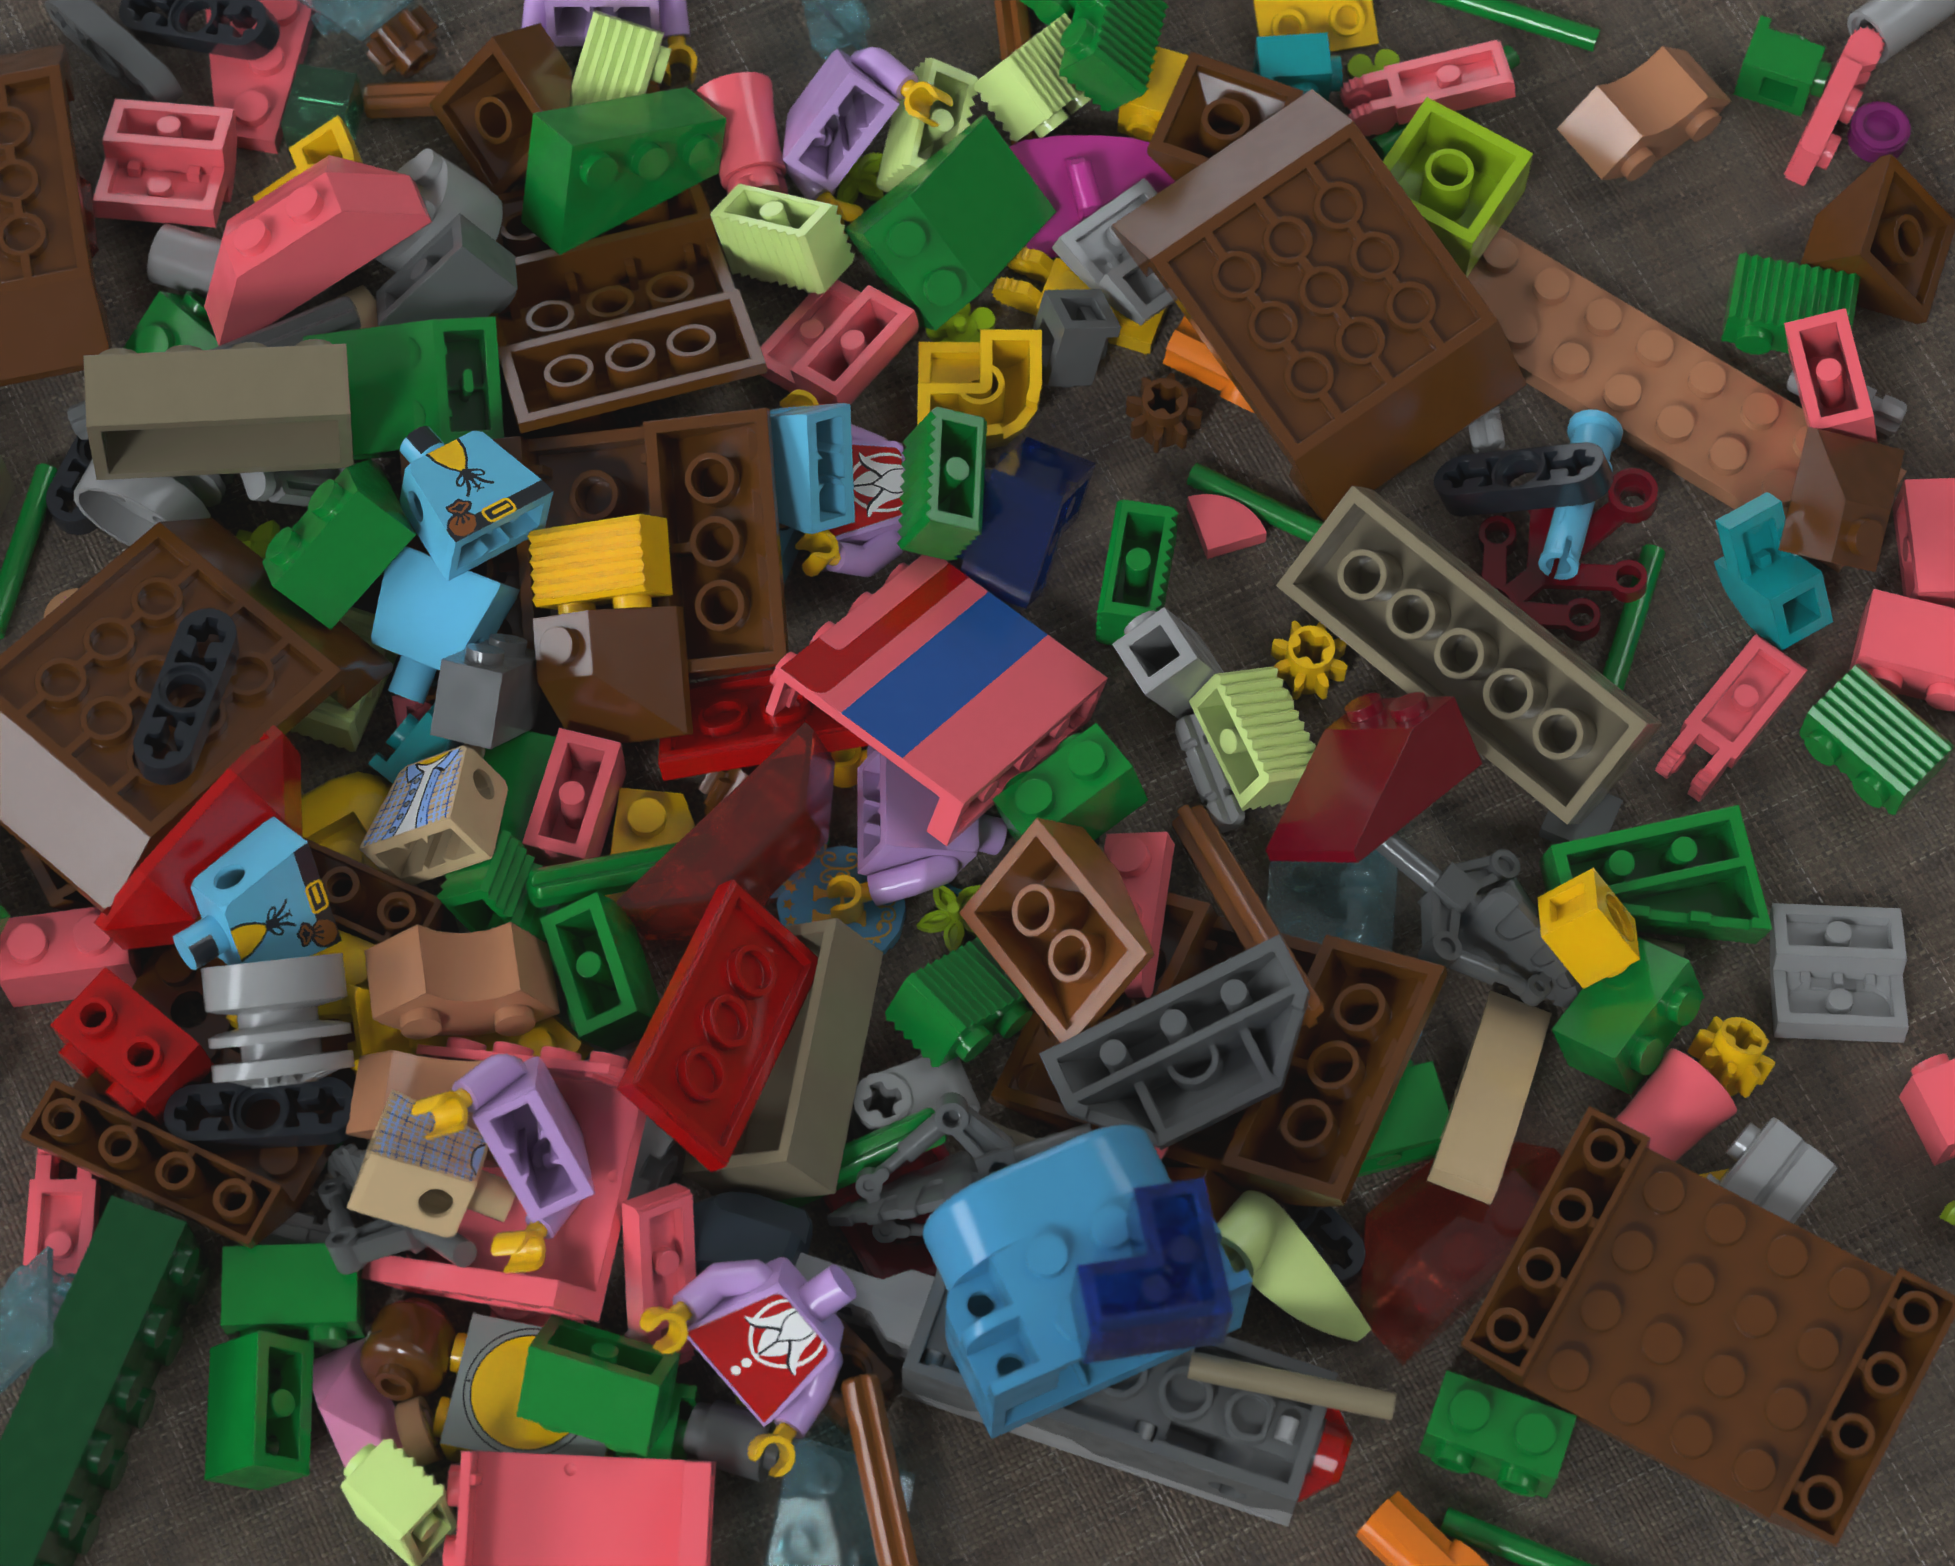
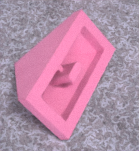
M366 1338L313 1360L312 1390L344 1467L347 1466L359 1450L370 1443L377 1447L384 1439H394L397 1448H403L396 1427L395 1406L392 1399L383 1396L377 1391L375 1386L366 1378L360 1366L361 1349Z

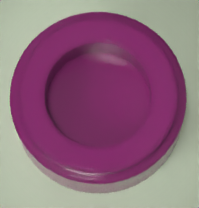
M1870 102L1861 106L1854 113L1847 133L1848 144L1859 158L1870 163H1874L1881 156L1892 154L1897 159L1905 150L1911 133V125L1906 114L1897 106L1887 102Z

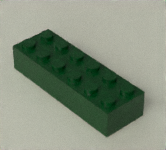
M111 1195L0 1439V1566H73L78 1553L85 1555L92 1547L100 1526V1517L96 1515V1512L106 1490L113 1492L123 1478L128 1463V1453L124 1452V1449L134 1427L141 1429L149 1419L156 1399V1391L152 1389V1386L161 1366H170L176 1358L183 1339V1329L179 1328L189 1303L192 1305L199 1303L209 1282L210 1268L206 1266L208 1260L187 1222Z

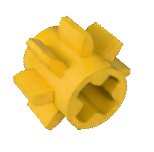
M1295 620L1291 623L1289 641L1283 639L1273 640L1271 656L1280 660L1273 667L1278 668L1277 677L1283 679V681L1285 680L1287 685L1293 690V699L1297 700L1302 694L1317 693L1324 700L1327 698L1329 679L1344 681L1346 678L1348 665L1338 660L1345 654L1346 643L1340 638L1333 640L1321 622L1317 626L1309 625L1302 627Z
M1718 1016L1714 1017L1706 1030H1699L1687 1051L1693 1057L1700 1059L1698 1063L1719 1081L1730 1096H1734L1739 1092L1744 1098L1749 1097L1756 1084L1762 1085L1775 1065V1061L1762 1055L1770 1042L1762 1029L1752 1021L1741 1017H1730L1725 1021L1721 1020Z

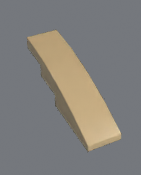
M1490 990L1452 1098L1453 1102L1427 1181L1491 1205L1498 1190L1516 1135L1552 1013Z

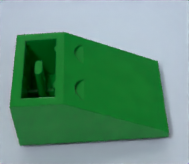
M496 317L432 319L302 337L303 341L322 339L332 344H346L353 460L400 457V446L403 440L412 431L422 426L430 427L444 444H448L471 431L484 432L491 439L504 438Z

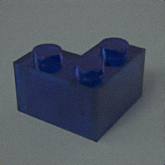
M1030 437L1024 439L1012 452L1005 450L994 468L987 467L985 469L982 535H977V540H972V545H967V550H962V555H957L958 559L963 560L961 572L995 597L1027 609L1044 590L1061 536L1078 519L1096 463Z
M1204 1178L1133 1188L1126 1217L1133 1257L1076 1265L1070 1292V1302L1083 1364L1224 1343L1234 1312Z

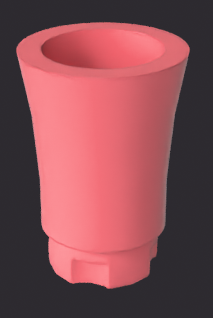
M738 72L718 77L698 88L695 94L727 118L719 170L723 189L729 194L739 183L788 194L784 178L786 167L779 144L774 114L772 80L768 76L757 72Z
M1670 1048L1647 1082L1615 1120L1650 1137L1649 1149L1676 1162L1704 1136L1737 1113V1108L1729 1093L1710 1072L1687 1054Z

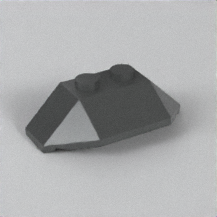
M1278 934L1039 1055L1068 1115L1102 1128L1123 1124L1138 1126L1147 1132L1155 1148L1163 1150L1283 1090L1311 994L1281 935Z

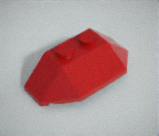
M272 725L259 739V743L250 746L227 768L138 866L115 895L112 905L102 911L94 921L123 950L174 944V935L201 920L202 918L191 890L194 878L272 817L277 818L303 838L301 757L289 739L276 726Z

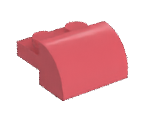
M115 99L102 139L105 161L93 197L96 218L216 228L222 203H230L234 187L237 160V129L234 108Z
M837 279L825 293L819 295L817 293H810L762 344L760 348L768 373L760 375L790 393L797 389L810 392L816 398L819 405L837 403L851 405L917 333L919 325L915 310L870 285L862 292H859Z

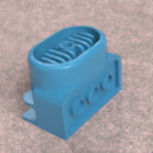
M1113 1125L1090 1131L994 1172L970 1184L942 1203L927 1219L923 1229L924 1242L948 1290L945 1336L948 1348L991 1439L1241 1328L1253 1282L1247 1268L1235 1273L1221 1245L1222 1233L1215 1220L1208 1219L1203 1207L1193 1195L1182 1189L1174 1188L1147 1132L1135 1125Z

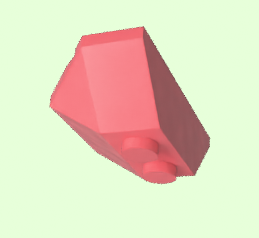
M329 155L228 219L204 305L218 345H223L269 326L430 224L432 220L415 181L406 174Z

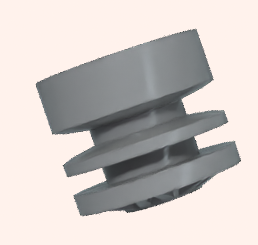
M92 459L74 490V502L80 511L98 528L118 541L131 546L158 522L210 518V513L206 507H213L222 502L226 492V485L233 482L237 473L97 480Z
M343 953L201 968L205 1012L237 1015L238 1029L221 1033L208 1039L209 1049L240 1046L241 1052L240 1062L211 1066L214 1083L230 1082L251 1088L283 1086L319 1081V1079L338 1069L355 1066L353 1050L323 1052L321 1037L351 1033L350 1023L336 1020H319L318 1006L347 997Z

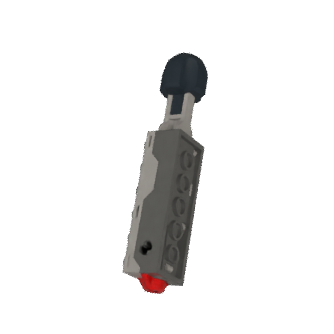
M725 1192L706 1198L693 1205L696 1277L713 1263L759 1260L766 1264L778 1257H784L789 1259L803 1277L809 1281L834 1264L808 1255L813 1233V1223L805 1210L755 1193ZM837 1265L850 1278L855 1287L857 1297L835 1314L840 1316L845 1322L871 1330L887 1356L904 1362L902 1367V1396L984 1424L948 1348L945 1336L948 1290L938 1269L935 1277L911 1269L881 1280ZM1226 1335L1009 1431L1036 1442L1287 1527L1296 1504L1339 1483L1353 1441V1435L1340 1411L1337 1409L1187 1379L1193 1351L1336 1381L1338 1375L1336 1372Z

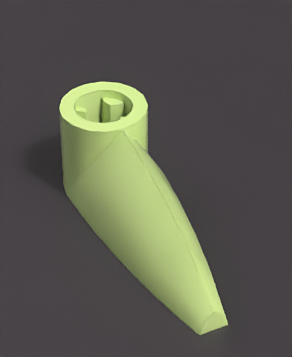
M1255 1190L1242 1193L1217 1223L1222 1233L1221 1245L1235 1273L1247 1268L1253 1280L1252 1285L1282 1310L1310 1327L1354 1342H1358L1365 1337L1371 1328L1333 1271L1285 1210L1274 1199L1264 1193Z

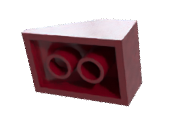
M1413 692L1397 698H1381L1379 693H1369L1349 702L1344 708L1346 714L1324 730L1266 848L1270 861L1359 863L1482 765L1455 697H1426L1423 692Z

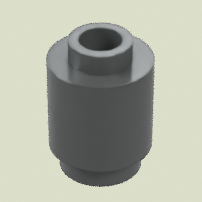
M716 1399L713 1404L699 1401L695 1405L686 1427L683 1446L684 1453L697 1457V1461H716V1470L763 1482L767 1478L771 1467L779 1459V1448L775 1443H771L765 1447L763 1454L757 1461H751L748 1457V1446L756 1436L764 1433L772 1434L777 1426L773 1420L764 1427L751 1411L743 1405L721 1399Z

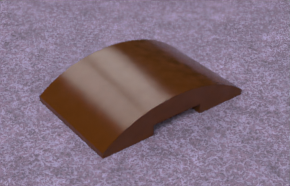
M701 183L561 255L557 254L521 223L525 188L497 195L502 202L503 215L496 242L515 256L518 289L511 303L498 314L491 313L488 317H496L499 370L520 433L768 373L764 356L740 290L735 289L716 237L715 226L710 214L711 211Z
M759 408L646 421L640 427L526 439L522 436L492 439L553 490L545 528L636 514L667 518L673 595L651 598L652 607H683L689 680L776 667L778 662L789 653L770 409ZM400 452L401 477L403 484L405 468L410 463ZM414 530L416 535L406 546L429 554ZM527 539L470 569V571L520 590L516 601L496 634H508L524 638L528 641L527 648L535 650L533 618L558 615V610L536 607L532 601L535 593L531 588L534 583L530 575L533 568L529 563L532 558L528 550L531 542ZM613 604L596 606V610L613 609ZM440 670L436 671L425 702L435 701Z
M1168 892L1154 990L1150 998L1245 951L1227 919L1218 916L1211 903ZM1281 933L1324 1004V1011L1317 1017L1318 1024L1310 1029L1306 1025L1301 1026L1282 1091L1169 1146V1150L1161 1162L1164 1167L1209 1169L1239 1192L1244 1193L1245 1191L1255 1190L1264 1193L1277 1203L1319 1207L1344 1206L1448 971L1443 965L1327 934L1321 944ZM1123 992L1096 1025L1150 998H1128L1126 993ZM1033 1008V1014L1025 1024L991 1096L996 1102L1056 1132L1089 1123L1068 1115L1039 1055L1060 1044V1041ZM1092 1124L1094 1130L1101 1128L1097 1125Z

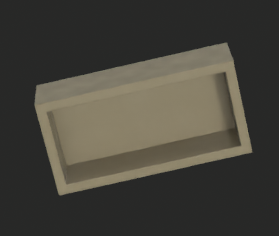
M309 339L299 342L296 346L267 347L257 342H244L234 345L231 349L202 350L196 346L178 345L167 349L165 352L136 353L126 348H112L101 352L100 355L84 356L86 428L97 480L335 469L354 465L346 344H332L322 339Z
M838 918L785 926L819 957L814 982L727 1167L711 1172L688 1151L686 1152L682 1174L714 1195L725 1192L755 1193L772 1200L829 1195L836 1192L883 957L881 950Z

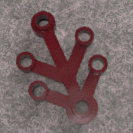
M1627 468L1614 475L1613 484L1607 492L1608 503L1591 516L1580 559L1624 523H1640L1649 519L1654 514L1658 504V486L1650 473L1639 468ZM1629 496H1636L1641 498L1644 503L1640 506L1629 507L1621 502ZM1555 507L1527 510L1530 515L1527 568L1507 584V556L1514 551L1517 543L1515 525L1504 516H1491L1485 519L1479 527V545L1483 552L1482 578L1545 629H1564L1566 635L1571 639L1587 641L1597 635L1600 630L1601 621L1599 607L1595 602L1587 598L1573 599L1567 605L1528 602L1543 589L1610 591L1614 598L1624 603H1630L1642 598L1647 591V571L1641 563L1635 560H1622L1615 565L1580 564L1578 573L1573 578L1558 580L1554 579L1559 558H1555L1549 576L1544 574L1540 570L1538 562L1545 546ZM1494 531H1502L1509 536L1502 543H1492L1487 539V536ZM1624 575H1633L1640 582L1634 587L1627 588L1621 586L1617 580ZM1578 613H1586L1593 618L1586 626H1578L1570 621Z

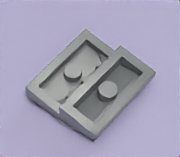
M1145 178L1060 236L1052 247L1063 262L1090 289H1101L1111 307L1139 325H1143L1175 302L1155 273L1148 277L1144 275L1111 229L1112 224L1158 194Z
M1772 903L1770 909V922L1772 925V930L1770 931V983L1774 1038L1904 1043L1909 1024L1903 983L1907 953L1901 908Z

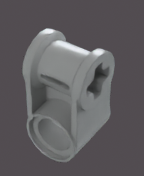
M922 1054L908 1062L878 1073H872L863 1078L856 1087L849 1122L854 1138L857 1139L928 1107L935 1110L937 1100L942 1095L950 1092L962 1095L967 1100L968 1105L979 1112L981 1109L959 1056L940 1067H931L930 1058H922ZM878 1104L879 1109L883 1113L892 1111V1114L889 1118H883L878 1110L869 1111L871 1105Z

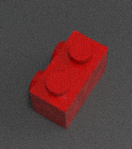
M104 967L50 1025L65 1044L58 1054L75 1071L86 1079L94 1072H97L111 1084L105 1093L123 1111L133 1117L144 1111L160 1126L164 1122L165 1105L172 1094L184 1086L200 1084L212 1071L211 1066L214 1065L200 1043L107 967Z

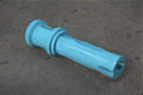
M1583 410L1575 413L1570 418L1567 429L1570 444L1589 442L1598 445L1602 449L1613 473L1609 460L1612 451L1620 446L1623 435L1622 425L1615 417L1603 411ZM1595 501L1584 505L1555 507L1545 546L1538 562L1539 568L1544 574L1549 576L1555 558H1559V563L1554 579L1567 580L1573 578L1578 573L1579 559Z

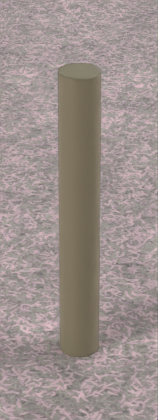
M1193 1351L1187 1379L1390 1421L1393 1417L1397 1393Z

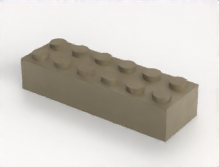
M1352 485L1276 585L1407 694L1423 692L1426 697L1454 696L1476 750L1567 825L1581 824L1663 725L1656 717L1373 489Z

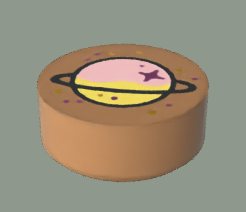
M420 1395L398 1403L394 1410L397 1431L407 1457H413L418 1467L443 1460L444 1452L440 1445L441 1438L433 1436L435 1418L425 1398Z

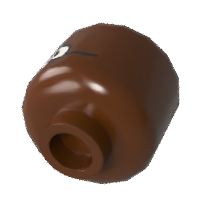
M409 1298L385 1305L375 1317L361 1349L360 1366L366 1378L375 1386L377 1391L389 1399L403 1401L420 1395L423 1397L430 1396L442 1385L450 1367L452 1348L457 1336L456 1330L445 1311L429 1300Z

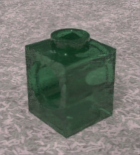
M298 64L281 123L290 156L289 148L337 115L345 122L355 142L364 110L363 96L357 73Z

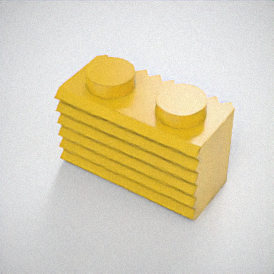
M636 514L532 530L527 536L531 542L528 550L532 555L529 563L533 568L530 575L534 581L531 588L535 593L532 601L536 607L558 610V615L596 610V606H604L606 604H613V609L652 607L651 598L673 595L667 518Z

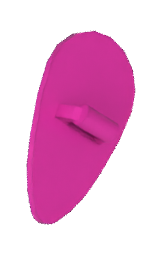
M1102 135L1052 136L1023 140L1010 146L1012 152L1056 210V213L1025 245L1028 249L1033 248L1044 252L1051 259L1059 257L1052 247L1060 236L1143 178L1149 182L1157 193L1175 181L1147 154V147L1150 142L1134 138Z

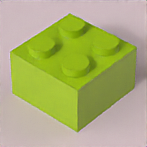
M1426 97L1383 162L1463 273L1468 277L1524 193L1533 153Z

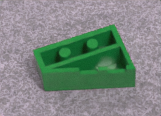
M687 87L533 113L521 223L559 255L587 242L718 174L727 118Z
M1739 805L1554 844L1548 848L1538 861L1546 893L1594 867L1635 919L1637 932L1757 944L1772 930Z

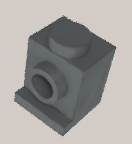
M1101 289L1044 291L1033 330H1042V378L1046 386L1069 388L1093 384L1099 361L1103 360L1107 354L1108 337H1119L1121 326Z

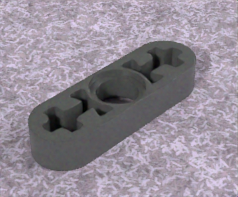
M47 0L45 2V8L58 28L139 101L175 103L183 96L182 88L170 70L92 0Z

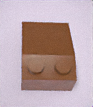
M1036 818L959 912L1060 1043L1094 1027L1155 955L1118 869L1083 827Z

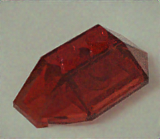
M806 722L801 725L615 902L646 940H691L718 885L732 879L766 909L826 852L835 761L814 729Z
M1513 1141L1498 1190L1491 1205L1427 1181L1434 1161L1432 1159L1366 1215L1364 1229L1365 1260L1361 1272L1359 1310L1374 1335L1402 1366L1489 1293L1562 1157L1554 1148Z

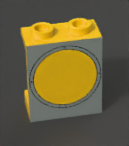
M473 1313L468 1333L458 1332L453 1344L450 1372L458 1374L452 1397H441L434 1420L433 1436L441 1438L440 1445L447 1460L461 1462V1451L469 1450L613 1457L615 1451L606 1447L604 1443L569 1432H552L543 1428L539 1423L517 1417L528 1348L542 1327Z

